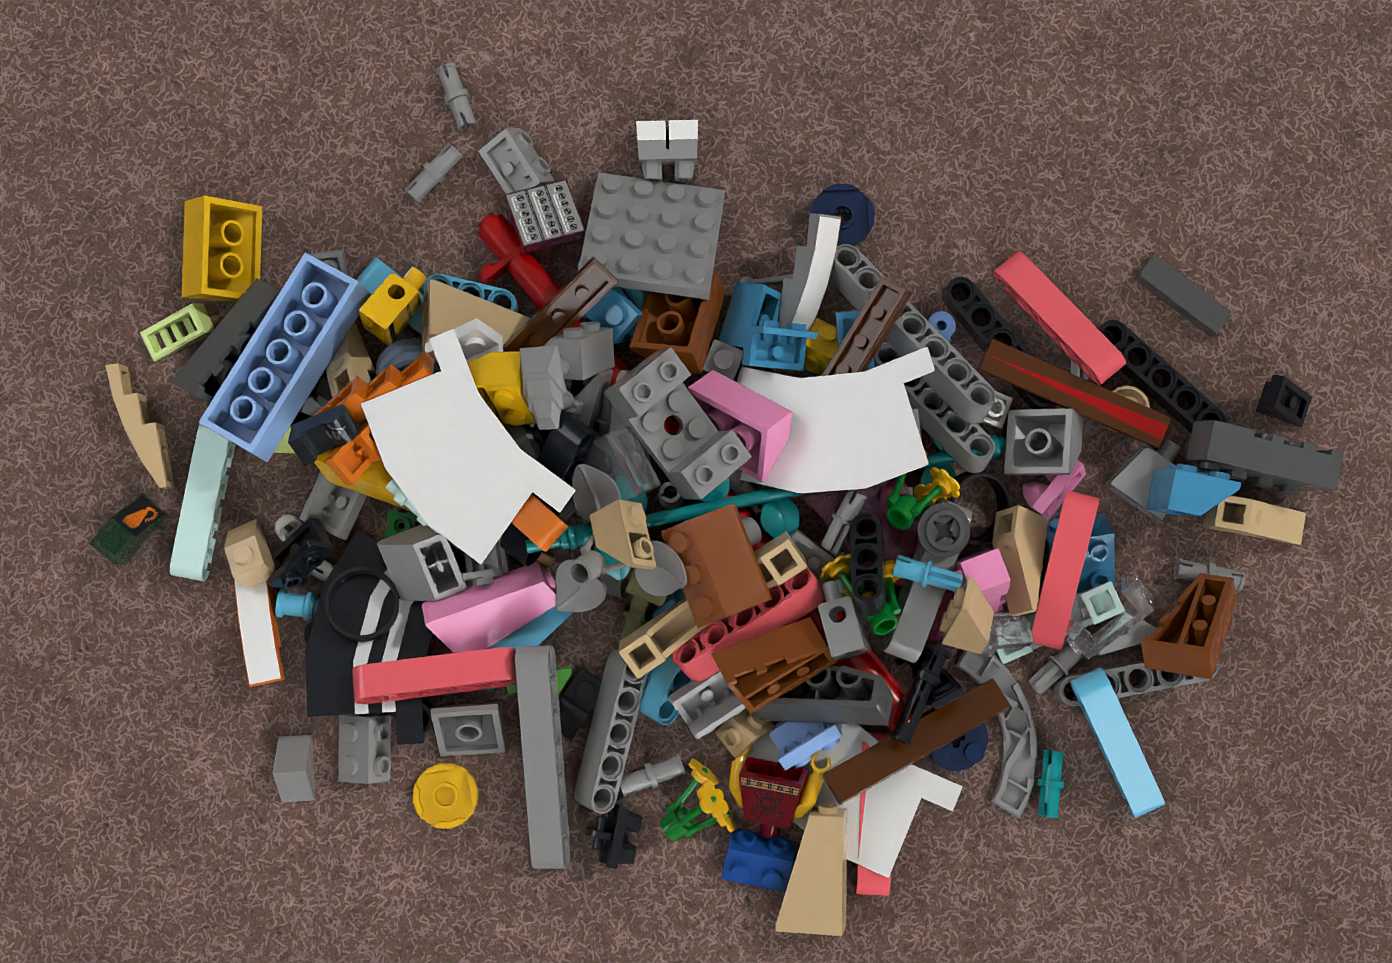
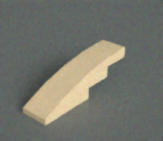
M119 363L105 365L113 400L124 429L140 460L160 488L174 489L175 484L165 426L156 422L151 423L146 396L132 393L128 367Z

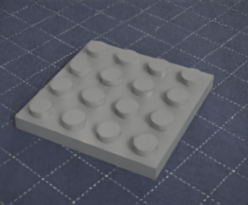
M598 172L578 271L594 256L617 278L618 283L614 285L615 287L709 300L726 190L663 181L657 182L656 180H645Z

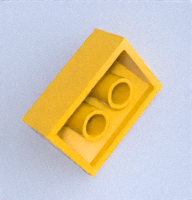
M205 195L185 201L181 298L237 302L256 278L260 280L262 206Z

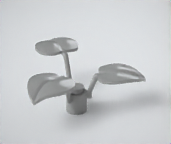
M586 464L577 465L572 479V488L576 490L572 495L573 502L579 515L583 519L590 521L589 515L618 499L621 500V494L616 482L606 473ZM593 532L585 546L580 548L582 555L576 559H568L562 562L557 569L555 579V610L584 612L596 608L604 601L606 596L605 583L599 576L626 567L622 562L606 565L605 557L600 552L591 550L595 542ZM651 541L656 568L652 570L636 568L635 576L638 584L644 591L654 596H667L684 588L687 584V574L680 557L668 545L659 541Z

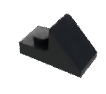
M1272 375L1271 381L1265 382L1256 412L1302 427L1312 396L1285 376Z
M584 668L579 670L559 699L561 733L570 740L573 739L596 705L602 682Z

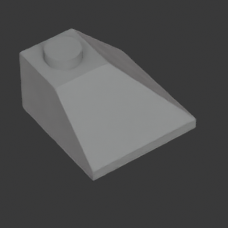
M1073 408L1008 410L1004 474L1070 475L1082 450L1083 418Z

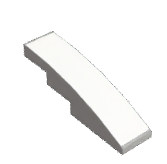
M810 213L807 246L796 247L793 279L783 278L779 328L786 329L787 323L806 324V331H810L828 286L837 249L841 217Z

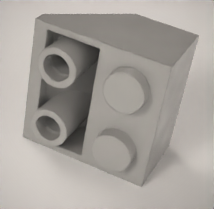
M421 524L377 542L401 600L439 601L467 589L465 581H462V572L449 540L440 533L433 531L428 525L423 526Z

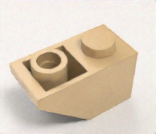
M618 499L589 515L597 548L628 567L650 570L656 568L653 554L654 549L650 541L642 503Z

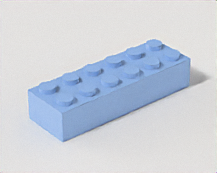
M305 252L199 420V423L268 462L359 316V309L372 294L359 281Z

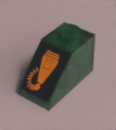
M141 494L113 515L89 544L113 564L127 565L168 514L144 494Z

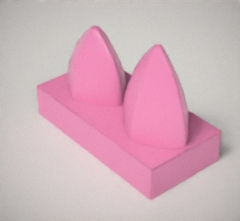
M1077 460L1070 475H1045L1051 482L1050 485L1039 482L1023 484V495L1027 504L1035 513L1048 518L1049 521L1063 504L1066 490L1073 491L1086 475L1083 463Z

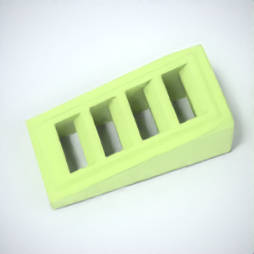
M192 303L143 330L140 334L155 362L208 337L215 328L204 304ZM183 321L189 333L187 336L184 335L179 322ZM168 327H171L177 339L174 343L167 330ZM158 332L166 345L163 349H161L155 336Z

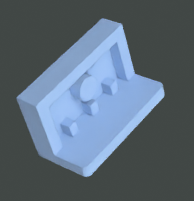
M785 721L772 729L769 736L779 749L778 760L786 771L792 766L795 769L804 766L811 760V755L820 749L827 751L840 742L839 738L842 736V724Z

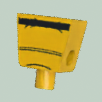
M411 267L403 278L395 273H391L359 309L364 329L388 346L394 343L420 308L422 303L418 290L426 282L427 277L415 267Z

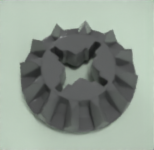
M940 503L932 505L925 512L921 513L922 517L916 526L919 536L917 541L922 544L925 552L936 557L948 558L957 555L965 548L970 537V524L967 516L960 508L952 504ZM933 522L937 524L948 522L946 530L953 539L945 536L936 539L938 529L935 528L936 525Z

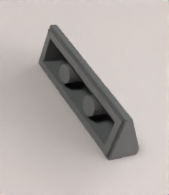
M1154 253L1134 278L1135 281L1209 337L1217 335L1231 313L1230 310Z

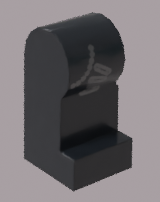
M339 405L293 424L288 444L303 465L306 466L317 461L318 455L353 440L359 434L360 427L346 406Z

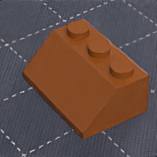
M713 270L709 300L647 291L641 310L643 315L637 322L630 349L647 358L655 351L671 347L690 373L702 374L725 296V290L718 271Z
M735 503L661 531L665 544L677 553L684 564L687 584L682 589L698 628L772 599Z

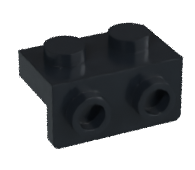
M309 517L271 554L276 572L267 579L269 586L292 590L299 586L302 580L314 568L320 566L324 559L334 550L319 519Z

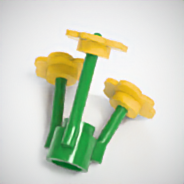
M932 467L930 469V474L933 477L932 483H929L927 486L918 484L914 488L916 498L908 494L899 496L907 473L897 477L892 494L886 500V504L890 506L886 513L887 519L894 527L906 530L912 525L919 514L934 505L938 498L941 497L946 500L952 496L958 498L960 496L958 491L960 489L959 483L953 477H950L946 470Z
M851 554L841 555L822 568L820 578L821 580L827 579L828 581L840 579L845 585L843 588L845 596L851 595L854 598L852 582L846 575L851 563ZM894 560L885 562V582L889 603L886 602L885 608L878 615L866 616L876 635L887 634L898 625L895 615L901 612V608L896 600L893 583L901 578L893 576L896 563ZM866 592L862 597L871 598L872 592Z
M692 758L688 765L693 769L691 775L694 779L677 800L666 808L668 814L660 820L663 832L672 841H677L684 835L688 838L695 832L715 823H719L721 827L726 826L730 833L736 830V824L728 804L724 800L723 792L714 787L720 780L705 765ZM701 783V788L697 790L699 805L691 811L686 807L680 809V806L698 784ZM703 811L707 814L711 813L713 816L694 824V818Z

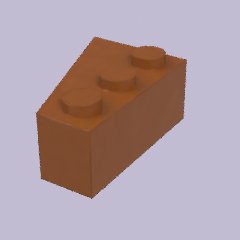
M1203 573L1197 576L1178 598L1177 606L1169 615L1165 614L1159 620V627L1151 636L1146 635L1141 641L1145 668L1212 679L1236 607L1234 578Z
M811 617L711 653L726 684L750 714L837 663V660L831 657L829 646Z

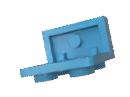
M1096 514L1076 594L1111 581L1113 586H1115L1114 532L1104 514ZM1059 519L1051 520L1047 524L1045 547L1048 551V562Z

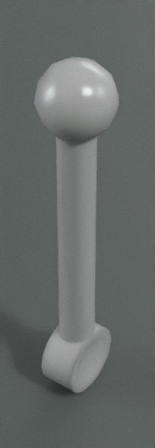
M794 274L751 279L745 276L740 282L754 284L783 282V278L793 279Z

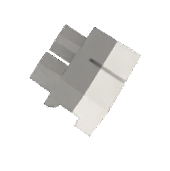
M669 120V149H666L665 121H636L639 166L642 167L644 179L662 182V166H675V182H692L694 166H697L698 120Z

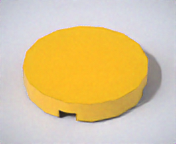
M438 763L428 767L419 776L413 788V804L417 814L422 820H425L435 828L451 829L463 824L473 814L478 803V787L474 777L466 768L455 763Z

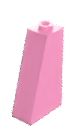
M537 561L530 566H523L506 572L504 576L494 577L493 584L483 586L470 585L467 586L466 590L439 601H426L422 604L425 625L453 653L487 649L555 606L556 574L551 569L547 571Z

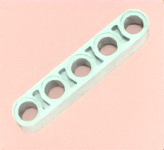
M201 423L197 430L172 551L170 574L204 582L209 575V571L206 570L208 563H211L216 542L213 536L214 531H218L223 508L219 506L221 499L224 500L229 478L226 472L227 467L231 468L235 444H232L233 442Z

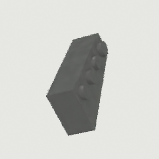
M256 278L171 382L211 403L281 290Z
M1209 420L1193 422L1186 460L1199 464L1198 469L1203 471H1225L1227 474H1230V479L1246 480V478L1253 480L1252 485L1263 488H1273V486L1279 487V493L1298 496L1300 491L1337 490L1344 451L1336 449L1316 451V444L1284 441L1285 437L1265 433L1255 434L1253 429Z
M832 665L755 712L764 721L888 725L893 693L882 676L846 666L837 667Z

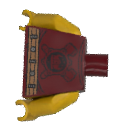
M752 744L740 756L736 757L734 761H731L729 789L738 805L743 808L744 818L750 822L760 823V834L762 836L775 838L779 835L780 828H790L794 819L803 818L816 804L823 783L822 773L831 766L830 756L828 757L826 767L819 768L815 764L818 753L814 754L811 758L812 774H808L809 768L805 767L795 769L792 766L785 771L779 762L747 757L745 761V756L750 755L753 751Z

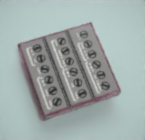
M567 179L504 194L505 204L523 254L585 238L586 229Z

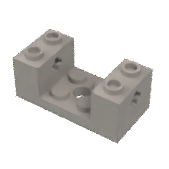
M669 347L655 351L607 389L604 394L683 499H702L752 456L733 430H717L682 383L691 376V373L674 350ZM668 416L675 417L679 422V430L675 435L668 434L664 429V421Z

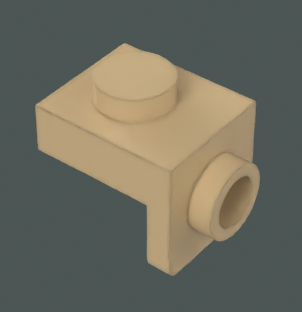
M745 708L741 713L726 720L716 731V735L733 757L736 758L750 745L769 735L775 726L771 721L761 720L756 712L750 714Z

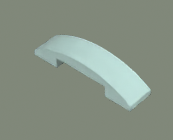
M1111 581L1076 594L1066 635L1125 612ZM1036 612L990 633V638L1003 664L1033 652L1034 649L1042 646L1029 642Z

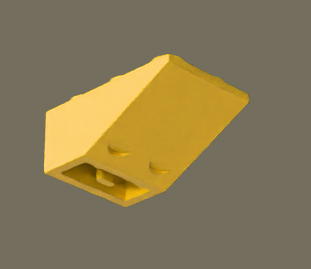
M490 352L467 362L478 393L501 424L513 426L536 424L533 412H529L526 396L523 397L520 352Z

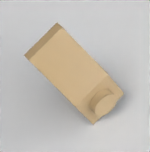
M259 519L252 520L227 532L224 550L233 577L247 589L266 582L276 572V568Z

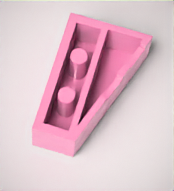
M999 549L979 551L956 560L952 572L963 575L961 588H963L968 577L974 578L993 609L994 615L1003 612L1002 604L1006 602L1004 595L1008 593L1011 579Z

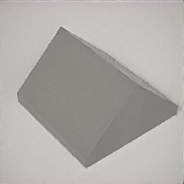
M503 701L443 705L431 709V718L440 757L506 752Z

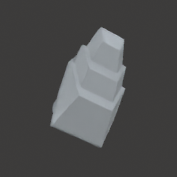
M558 345L520 348L523 397L526 396L529 412H533L539 430L558 429L561 411H567L573 405V396L566 390L564 378L568 374L569 363L566 358L560 356Z

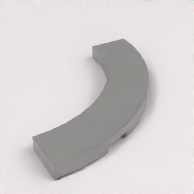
M987 647L984 648L981 654L964 650L955 666L969 675L978 685L993 678L1011 705L1010 709L997 716L1003 741V760L1000 777L990 801L1020 819L1034 784L1037 737L1033 716L1020 685L993 652Z

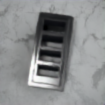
M945 668L942 669L939 676L941 679L940 685L937 688L933 687L927 701L928 705L937 710L964 696L965 693L962 686ZM922 683L920 691L923 690L925 684Z

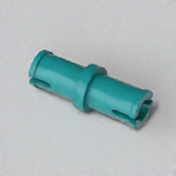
M1043 750L1041 779L1037 781V786H1040L1037 816L1059 818L1060 788L1064 789V782H1061L1064 752Z

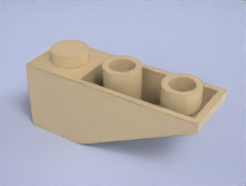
M1229 496L1205 513L1203 528L1301 545L1306 513L1252 499Z
M1020 505L996 512L992 540L993 548L999 549L1011 579L1008 593L1005 596L1009 613L1013 617L1037 610L1048 518Z
M968 577L963 588L957 587L953 600L950 599L947 611H944L942 614L939 631L944 632L942 644L981 654L988 644L994 611L974 578Z

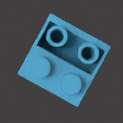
M1177 464V466L1166 465L1165 470L1153 471L1146 510L1175 516H1201L1240 490L1241 482L1231 481L1230 474L1223 472L1197 473L1198 468L1184 464Z

